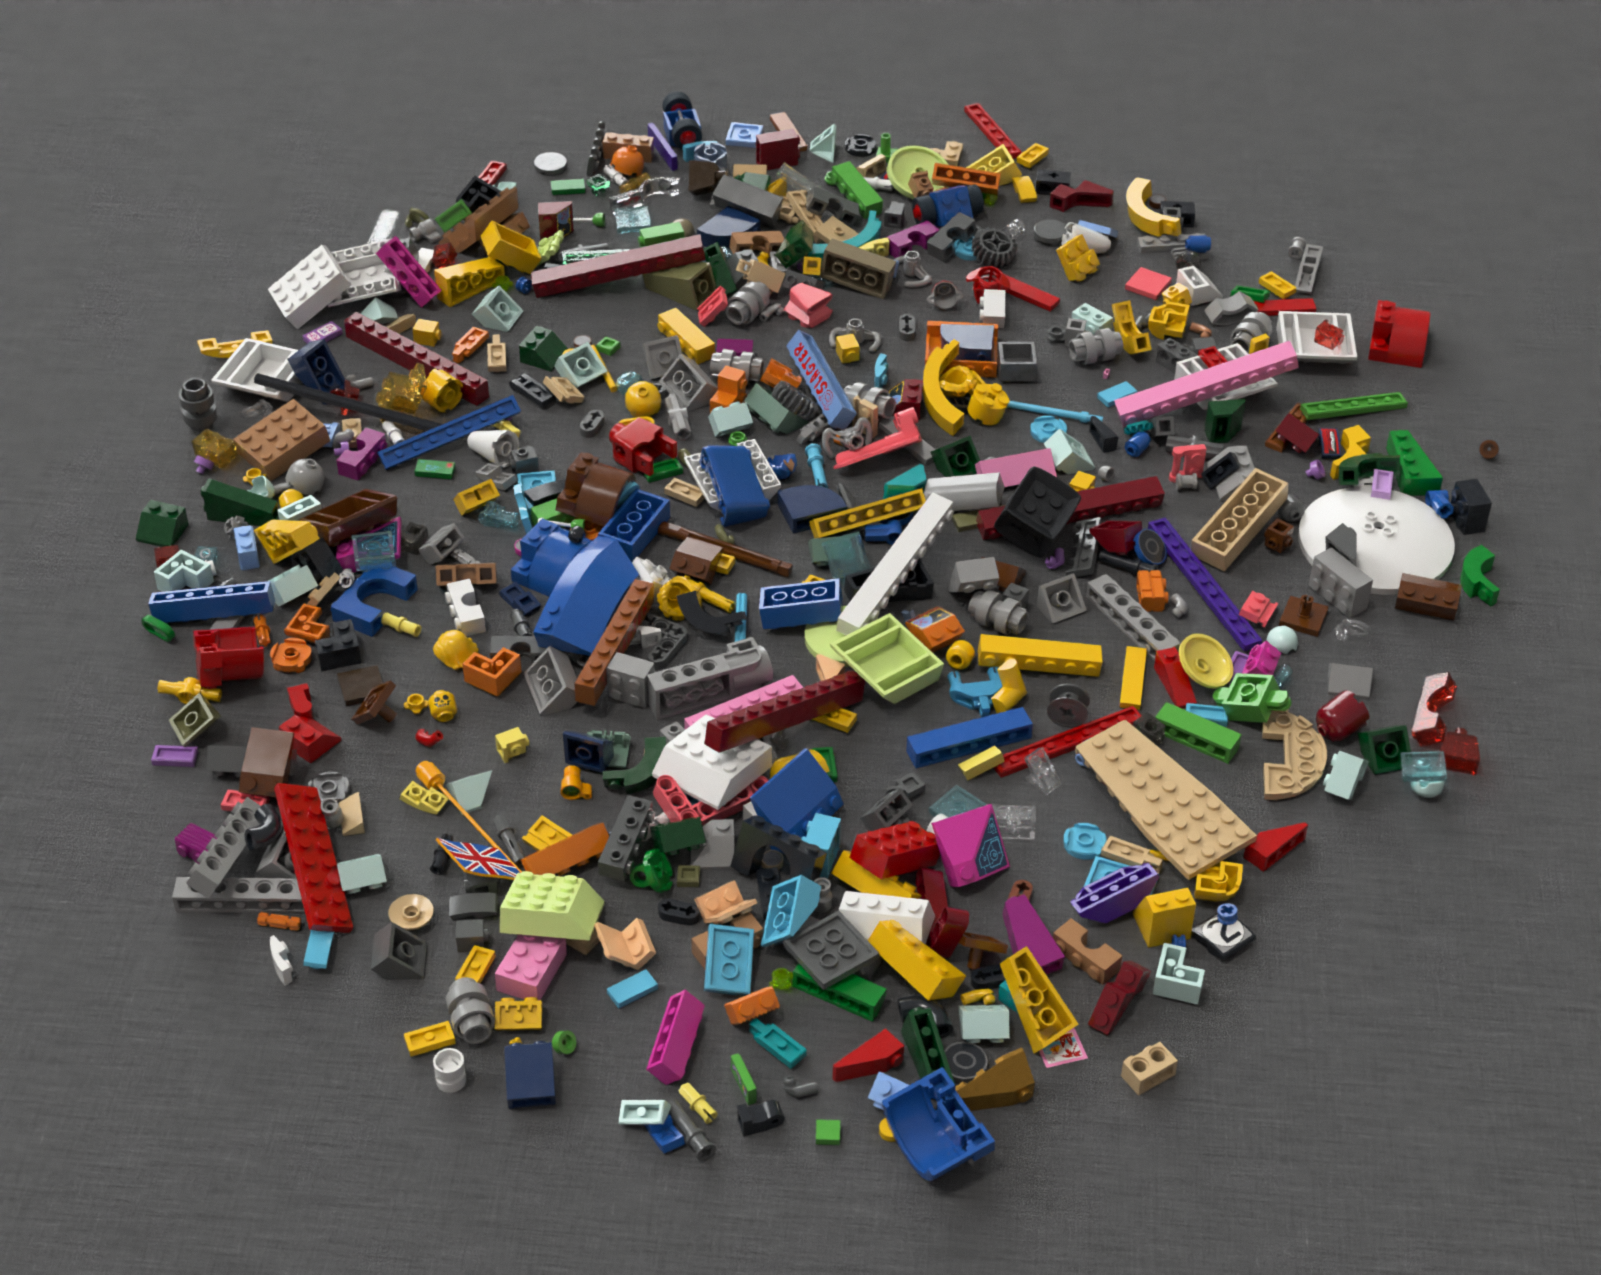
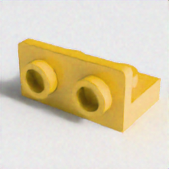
M535 997L524 998V1001H515L514 998H501V1001H495V1031L542 1030V1001H538V998Z

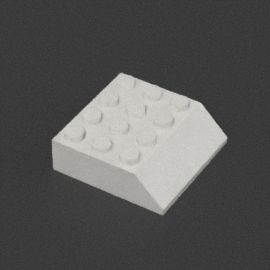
M321 245L304 260L300 261L292 270L288 271L280 280L275 282L268 290L285 318L298 330L349 288L351 283L328 247Z
M1279 311L1276 327L1278 344L1290 341L1298 361L1341 364L1357 361L1350 314Z
M245 338L211 382L223 387L289 402L294 394L255 384L254 377L257 373L302 385L303 382L295 375L287 360L298 350Z
M1238 343L1217 349L1227 361L1249 355ZM1199 356L1179 361L1176 364L1174 380L1208 369V367ZM1270 377L1197 402V404L1205 410L1208 408L1209 401L1240 399L1277 387L1278 383Z
M706 714L665 745L652 772V776L656 779L662 775L673 777L684 793L719 810L772 767V746L756 739L718 753L704 744L707 721L715 719Z

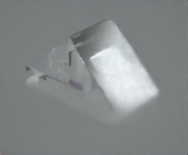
M1043 747L1036 749L1024 758L1031 771V774L1025 777L1026 781L1042 793L1047 795L1062 785Z

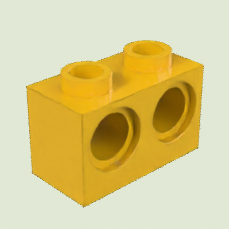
M491 478L458 493L453 500L461 516L494 502L500 494Z

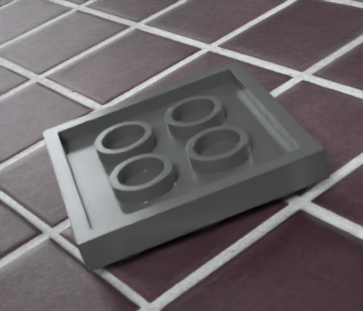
M840 911L784 940L786 950L823 990L879 959V952Z

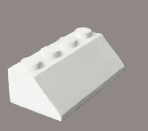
M845 891L839 907V911L867 941L879 921L895 920L905 930L926 944L935 918L929 900Z

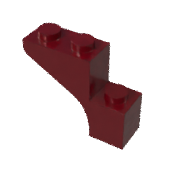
M1084 180L1076 189L1060 184L1051 192L1050 208L1065 212L1074 206L1110 207L1113 205L1114 190Z
M1124 961L1115 982L1105 984L1088 1025L1110 1035L1130 1001L1137 993L1143 991L1151 970L1133 961Z

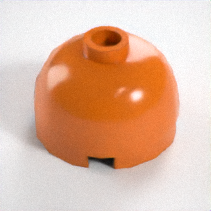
M629 145L628 147L619 148L614 153L610 165H615L614 169L623 174L632 176V173H637L636 176H639L643 171L644 158L636 147Z

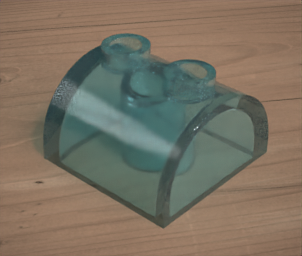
M392 531L352 535L356 571L368 572L371 569H389L396 566Z
M859 531L822 543L833 579L846 577V575L871 568Z

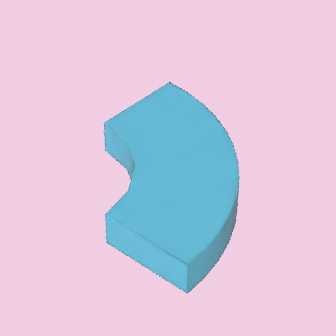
M517 484L514 485V495L527 534L533 528L522 486Z

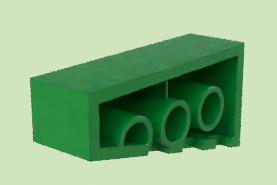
M1408 430L1390 431L1386 449L1388 455H1400L1401 474L1396 476L1400 492L1409 496H1425L1426 491L1441 490L1442 475Z

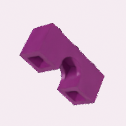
M925 221L887 237L889 240V254L894 258L904 256L906 252L912 251V245H919L926 250L928 249V240L939 229L929 221Z
M365 428L356 438L358 451L346 449L336 460L338 475L358 481L370 466L376 462L379 457L378 452L387 448L385 433Z

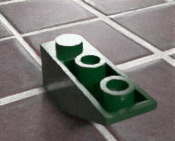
M716 242L704 248L706 263L711 264L717 288L719 286L723 287L726 290L724 292L726 296L738 291L727 257L719 243Z

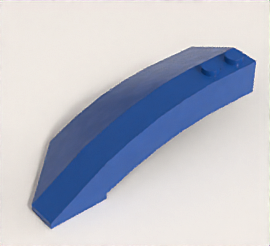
M597 536L580 550L570 562L555 585L533 631L538 647L548 648L551 646L560 651L591 656L623 597L634 580L640 577L617 539Z

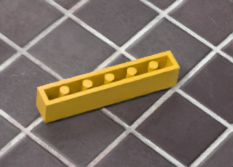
M921 488L813 519L809 523L814 538H824L920 510L926 500Z
M985 634L980 635L978 645V666L1000 667L1008 659H1014L1021 670L1099 677L1103 663L1101 645Z

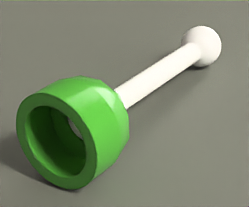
M596 213L593 218H573V222L592 221L595 226H605V214Z
M575 519L571 523L550 521L559 526L570 527L571 529L574 526H580L583 530L585 528V519Z

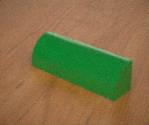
M800 964L793 971L792 987L871 1022L877 1017L886 996V988L854 974L823 990Z

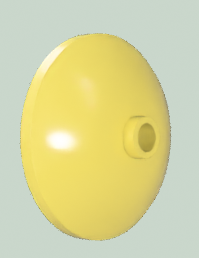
M1192 634L1186 637L1180 644L1179 658L1181 665L1193 681L1204 687L1217 689L1225 686L1233 676L1232 660L1226 649L1217 640L1204 634Z

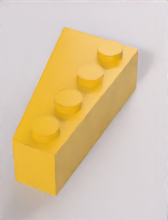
M490 257L434 270L435 282L442 290L437 294V298L448 307H452L505 280L504 265Z
M271 520L254 530L273 564L320 539L317 529L308 521Z
M895 920L879 921L868 939V942L879 952V955L928 1001L953 997L967 976L905 930Z
M1027 946L1000 963L1033 1053L1042 1050L1078 1025V1022Z

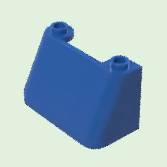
M710 445L702 448L699 463L702 470L705 469V472L710 475L719 500L718 508L724 514V517H720L724 527L766 517L767 511L770 509L769 501L764 497L752 465L751 452L745 446Z

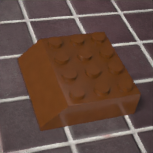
M364 489L298 520L310 522L317 529L319 538L323 537L329 547L339 545L340 541L345 538L352 539L356 537L358 532H366L372 530L374 525L378 523L384 524L389 522L391 517L397 514L398 499L393 494Z

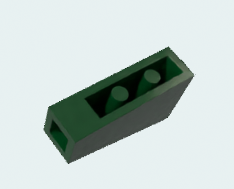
M803 220L790 228L775 255L785 268H788L812 251L813 232Z
M208 479L205 486L201 488V497L204 500L203 509L206 512L207 520L226 522L231 517H236L237 515L244 517V522H247L248 525L262 526L271 520H278L279 508L276 500L213 479Z
M918 1007L908 1012L901 1033L920 1079L943 1067L954 1083L931 1008L923 1009Z

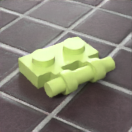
M558 230L554 236L545 237L539 242L538 251L542 259L538 265L548 261L551 255H555L559 251V244L564 239V232L562 230Z

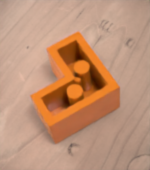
M727 365L718 374V390L710 399V413L712 409L719 406L726 408L734 402L744 403L747 397L746 371Z
M504 647L492 659L474 652L463 663L464 681L497 697L522 672L520 654Z

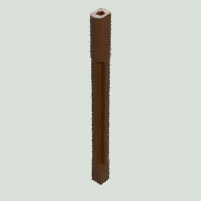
M666 521L659 525L658 533L680 541H684L689 537L723 547V554L734 556L737 560L786 577L792 573L793 564Z

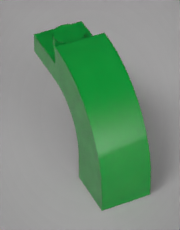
M1480 545L1466 555L1460 575V583L1464 592L1470 598L1477 595L1491 607L1496 604L1500 589L1485 578L1483 574L1492 570L1495 555L1483 545Z

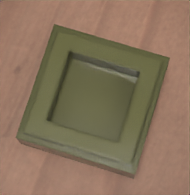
M678 865L677 887H699L700 866Z

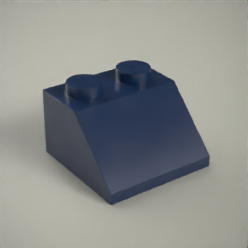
M575 731L563 732L565 763L602 773L606 771L614 757L613 741Z

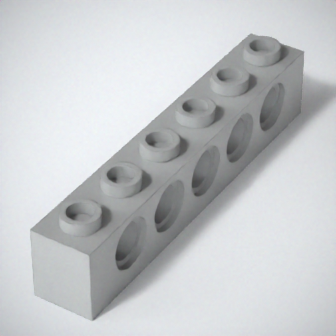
M1105 574L1088 582L1086 597L1139 648H1147L1146 654L1154 662L1156 651L1176 647L1179 653L1181 643L1178 639L1174 638L1164 626L1142 608L1115 580Z
M246 797L243 803L237 802L223 822V825L226 827L221 825L215 833L214 837L217 840L215 838L211 839L205 848L208 852L204 850L196 860L200 864L195 862L189 870L188 874L191 877L186 882L187 885L206 898L211 896L245 847V830L260 825L254 816L256 810L260 807L259 804L249 797Z
M177 877L172 895L175 912L305 914L297 879L223 878L211 896L206 898L186 884L190 877Z

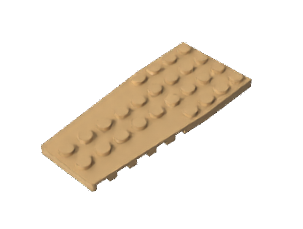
M1123 720L1076 746L1075 753L1083 757L1085 760L1084 764L1088 769H1093L1098 781L1104 782L1108 787L1109 794L1119 800V806L1124 812L1128 811L1130 813L1131 820L1145 837L1188 880L1256 841L1257 835L1213 792L1128 721Z

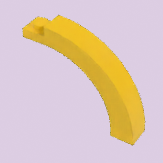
M1136 177L1130 184L1126 195L1128 215L1132 223L1142 231L1160 237L1162 234H1168L1178 237L1181 234L1180 219L1158 214L1147 208L1144 204L1152 195L1151 180Z
M955 339L946 344L943 349L939 347L934 349L927 360L923 374V399L925 406L938 426L952 436L964 425V413L955 408L946 399L941 391L939 379L944 369L959 354V342Z

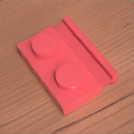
M719 286L697 308L699 311V324L705 327L721 311L726 309L728 302L726 293H724L726 290L723 287Z
M1252 591L1241 608L1239 615L1256 624L1260 622L1265 627L1278 603L1275 602L1273 604L1263 594Z

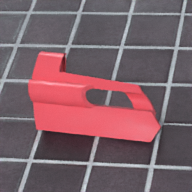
M912 407L894 414L893 422L898 431L897 433L885 436L883 439L859 449H849L836 455L837 464L833 466L834 469L842 468L881 453L888 454L922 442L919 429L916 426L918 417L915 409Z

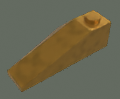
M1022 1047L996 1059V1065L986 1072L983 1069L976 1073L977 1076L968 1084L961 1082L955 1086V1090L970 1111L1013 1106L1020 1102H1026L1033 1097L1035 1081Z

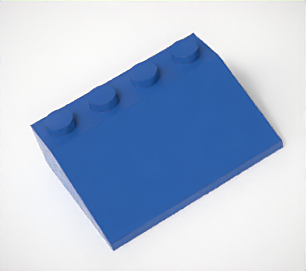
M803 749L750 797L757 816L763 817L765 821L772 825L782 827L784 831L790 834L798 835L801 839L803 836H807L808 822L813 821L815 813L832 816L844 805L837 786L808 749ZM769 845L771 850L784 853L779 848Z

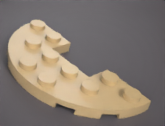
M1272 710L1267 723L1262 722V739L1283 740L1284 764L1264 763V800L1285 799L1302 794L1319 781L1325 770L1327 748L1322 735L1312 728L1313 724L1301 715L1297 717L1288 713V710Z

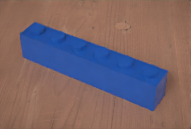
M266 581L156 592L151 594L148 604L151 615L168 624L177 621L188 622L197 619L207 620L217 617L227 618L237 615L267 614L273 612L275 597L271 582Z
M1023 707L909 736L907 737L906 752L914 767L920 768L985 751L993 746L1000 747L1030 739L1032 737L1033 723Z

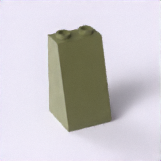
M696 262L642 274L646 289L693 310H697L717 289L711 264L706 262Z

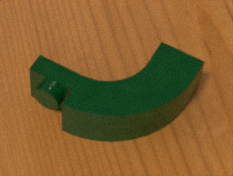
M1371 453L1347 458L1339 465V485H1359L1361 479L1373 476L1374 469L1391 471L1393 476H1400V455Z
M666 737L645 738L644 757L637 766L628 770L603 771L604 786L610 789H619L624 786L626 794L636 793L651 786L657 780L652 776V772L665 745H667Z

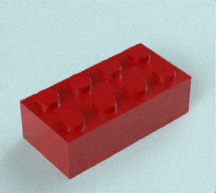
M909 821L856 835L849 858L878 878L885 879L915 871L921 867L926 868L936 865L940 851L935 834L922 829L918 823Z

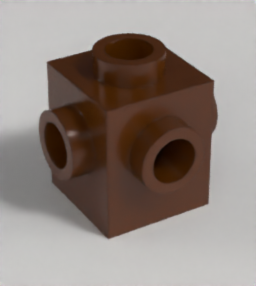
M1277 518L1264 533V537H1266L1264 546L1279 553H1282L1286 548H1290L1294 540L1292 537L1294 526Z

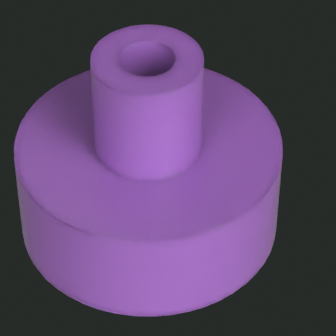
M348 441L340 442L341 448L334 449L335 456H340L346 449L349 450Z
M199 455L194 460L195 463L199 464L196 471L201 474L204 473L206 468L211 470L214 465L212 461Z
M1319 460L1310 462V469L1306 470V474L1308 477L1314 476L1318 480L1325 477V470Z

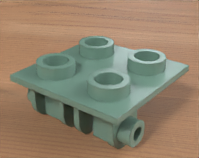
M592 730L587 732L588 735L613 741L614 757L608 767L626 768L631 740L630 734L623 731L615 732L613 735V731H610V735H607V730H604V735H602V731Z

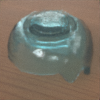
M627 371L617 378L616 387L624 395L632 384L644 380L639 373Z

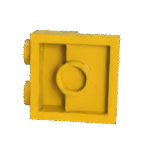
M1083 234L1075 236L1056 249L1069 281L1076 280L1079 282L1086 278L1085 274L1094 273L1097 271V266L1100 265L1095 250L1088 248Z

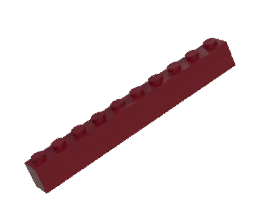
M699 234L531 272L532 285L536 298L705 261L706 258L701 235Z
M358 312L344 320L346 337L425 379H427L433 369L446 371L462 382V398L476 406L489 398L487 379Z
M1157 476L1077 491L1081 496V501L1067 524L1098 517L1103 518L1113 514L1118 515L1128 511H1138L1148 507H1157L1162 505L1165 493ZM1005 506L978 511L976 522L983 540L996 539L1003 536L994 528V524Z
M847 671L838 676L807 685L801 689L793 690L752 706H747V708L707 721L704 744L721 753L858 703L863 699L865 680L857 672Z

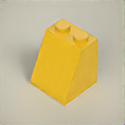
M1188 888L1145 896L1133 911V916L1148 948L1164 945V943H1172L1173 934L1177 937L1185 935L1186 940L1190 939L1196 903Z

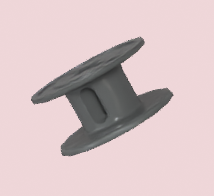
M1068 683L1060 684L1051 690L1049 694L1050 704L1047 706V715L1051 721L1059 726L1069 728L1077 727L1086 721L1088 717L1087 707L1090 703L1087 691L1080 686Z

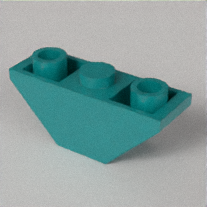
M919 464L885 483L883 499L921 488L924 493L927 480L924 466Z

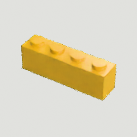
M677 308L658 315L657 326L659 331L663 332L667 337L678 335L681 350L688 358L694 360L697 364L711 359L712 354L715 353V343Z
M843 850L831 872L861 893L920 899L921 897L919 893L915 892L916 887L907 882L901 883L898 881L899 877L897 875L885 879L878 878L850 859L851 851Z

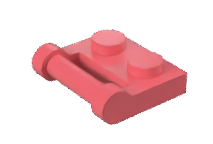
M1205 444L1174 447L1172 451L1174 456L1172 472L1169 474V480L1176 483L1177 473L1181 475L1196 473L1197 478H1202L1201 473H1203L1206 455ZM1185 455L1183 470H1180L1181 457Z

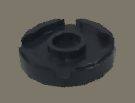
M856 134L854 137H848L845 140V150L850 155L857 157L870 156L877 150V141H874L870 135Z

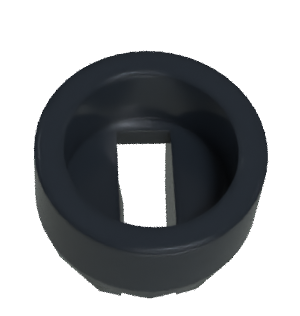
M574 526L568 533V538L572 543H579L586 536L585 531L580 526Z

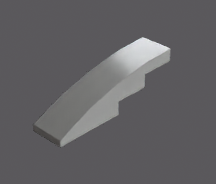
M1306 244L1295 287H1297L1296 292L1312 293L1323 251L1322 246Z

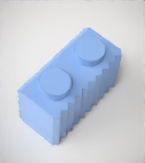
M253 526L234 528L240 570L259 568L260 563Z

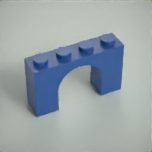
M376 560L344 591L337 601L333 602L331 606L333 621L339 622L351 619L354 630L373 637L383 626L381 623L382 610L364 604L361 601L367 596L376 593L390 594L407 601L418 590L416 575Z

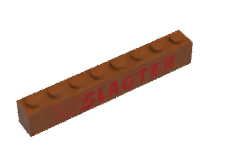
M634 580L574 683L575 701L593 706L596 705L607 685V666L616 652L625 654L637 632V628L642 624L654 603V583Z

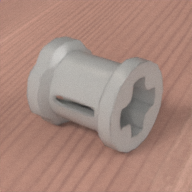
M1301 237L1292 239L1288 252L1291 258L1299 259L1303 256V250L1306 247L1305 239Z
M1177 473L1176 489L1192 488L1196 490L1197 474L1181 475Z

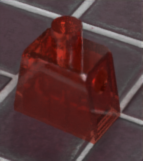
M1457 728L1455 732H1447L1439 752L1436 768L1476 775L1480 763L1477 737L1467 735V730L1464 728Z

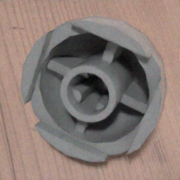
M299 459L291 464L285 480L288 485L290 483L294 486L293 489L302 494L314 495L316 491L318 493L321 492L325 475L323 468L315 460Z

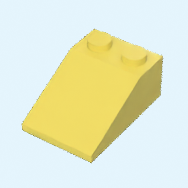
M1004 144L966 167L1001 173L1000 185L1009 184L1012 182L1013 177L1022 176Z

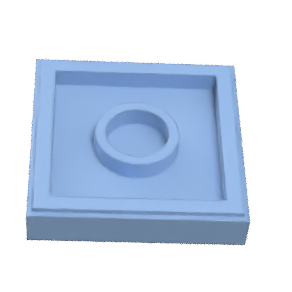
M732 122L726 137V145L756 148V135L762 134L763 126Z
M1082 220L1078 223L1101 234L1117 238L1118 231L1112 228Z

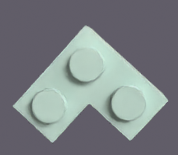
M183 550L177 552L154 571L157 589L162 592L181 590L184 586L192 589L206 588L214 582L211 564Z
M1342 751L1334 754L1330 764L1333 766L1330 774L1327 773L1323 785L1326 786L1324 791L1352 800L1358 781H1362L1369 761Z
M1164 943L1155 977L1153 994L1198 1004L1205 970L1184 965L1185 947Z

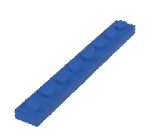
M511 395L378 452V456L385 470H388L468 436L473 431H480L520 414L521 410L514 396Z

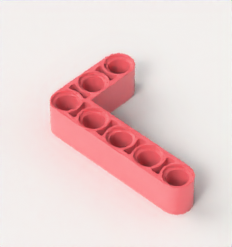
M662 775L658 778L653 795L671 822L700 817L702 826H704L711 820L725 819L742 811L743 805L751 802L750 797L758 790L756 788L760 789L768 779L761 775L725 804L726 807L722 806L719 810L703 802L692 805L675 779L669 775Z

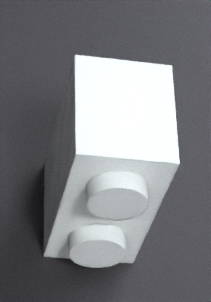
M984 289V296H980V307H983V310H980V320H983V323L998 324V328H1004L1005 290Z

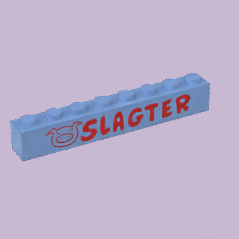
M798 329L787 344L790 356L801 371L800 374L805 378V383L810 387L811 394L816 398V403L821 407L823 415L828 419V424L834 429L845 430L857 413L814 338Z

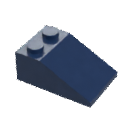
M325 339L309 342L287 359L295 375L307 387L339 395L349 387Z

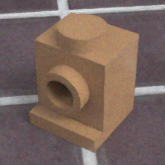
M927 171L912 173L908 185L915 198L929 195L930 192H933L934 187L927 176Z

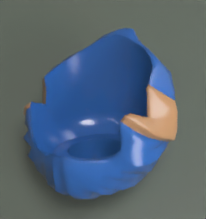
M796 454L775 455L773 460L771 457H768L767 460L778 479L789 477L797 466Z

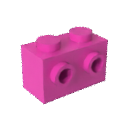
M1268 641L1263 642L1261 645H1255L1250 651L1242 673L1273 675L1281 652Z

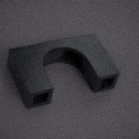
M754 815L743 821L730 867L747 876L755 873L756 869H760L766 847L772 845L783 851L790 863L789 879L803 875L814 882L815 879L820 878L827 853L820 850L817 845L803 841L798 835L790 834L778 825H772L761 816Z

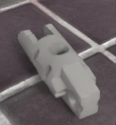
M823 413L800 429L801 433L796 440L802 445L808 440L813 441L824 430L831 428L828 422L824 423L825 416Z

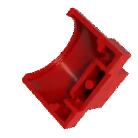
M1378 300L1368 360L1422 368L1431 313L1429 311L1396 307L1394 302Z
M254 626L193 631L197 677L200 687L214 689L217 686H222V681L263 677L264 647L260 646L257 648L256 628Z

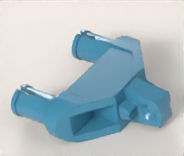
M993 667L988 669L987 674L990 681L965 684L962 683L959 672L955 671L956 678L953 671L950 672L947 678L951 686L949 694L952 700L971 710L978 709L981 718L990 716V708L994 706L991 698L1003 687L997 671L998 667H995L996 673Z

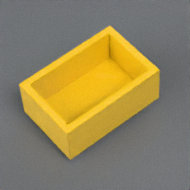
M491 221L481 235L487 255L491 259L502 261L506 266L511 265L520 272L531 274L542 259L533 239L497 222Z

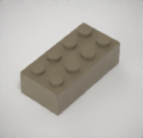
M832 238L824 250L820 277L884 299L891 289L896 261Z

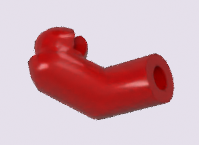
M419 729L415 735L417 742L427 747H432L443 739V734L439 730L429 735L428 731L424 733L425 729Z

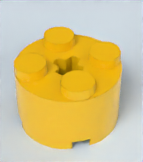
M433 369L424 384L420 386L419 393L426 403L444 413L446 412L444 410H452L460 402L463 394L461 392L463 384L446 371Z
M997 383L992 385L978 384L969 401L967 410L974 420L978 418L982 420V424L995 425L1002 419L1010 400L1002 390L1001 385Z

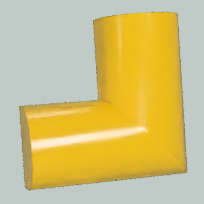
M1008 659L997 669L1003 687L991 698L996 714L1009 711L1028 693L1017 661L1014 659Z

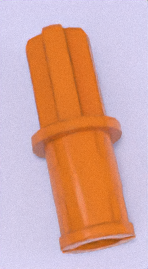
M256 615L253 622L256 628L258 643L267 647L268 643L271 642L269 635L270 627L267 625L264 615H259L260 620H258Z

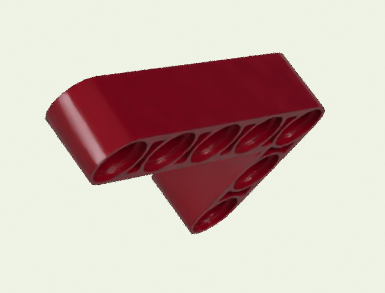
M921 867L916 875L917 893L921 895L920 899L929 900L935 914L925 945L944 959H949L968 927L969 912L948 907L942 871Z

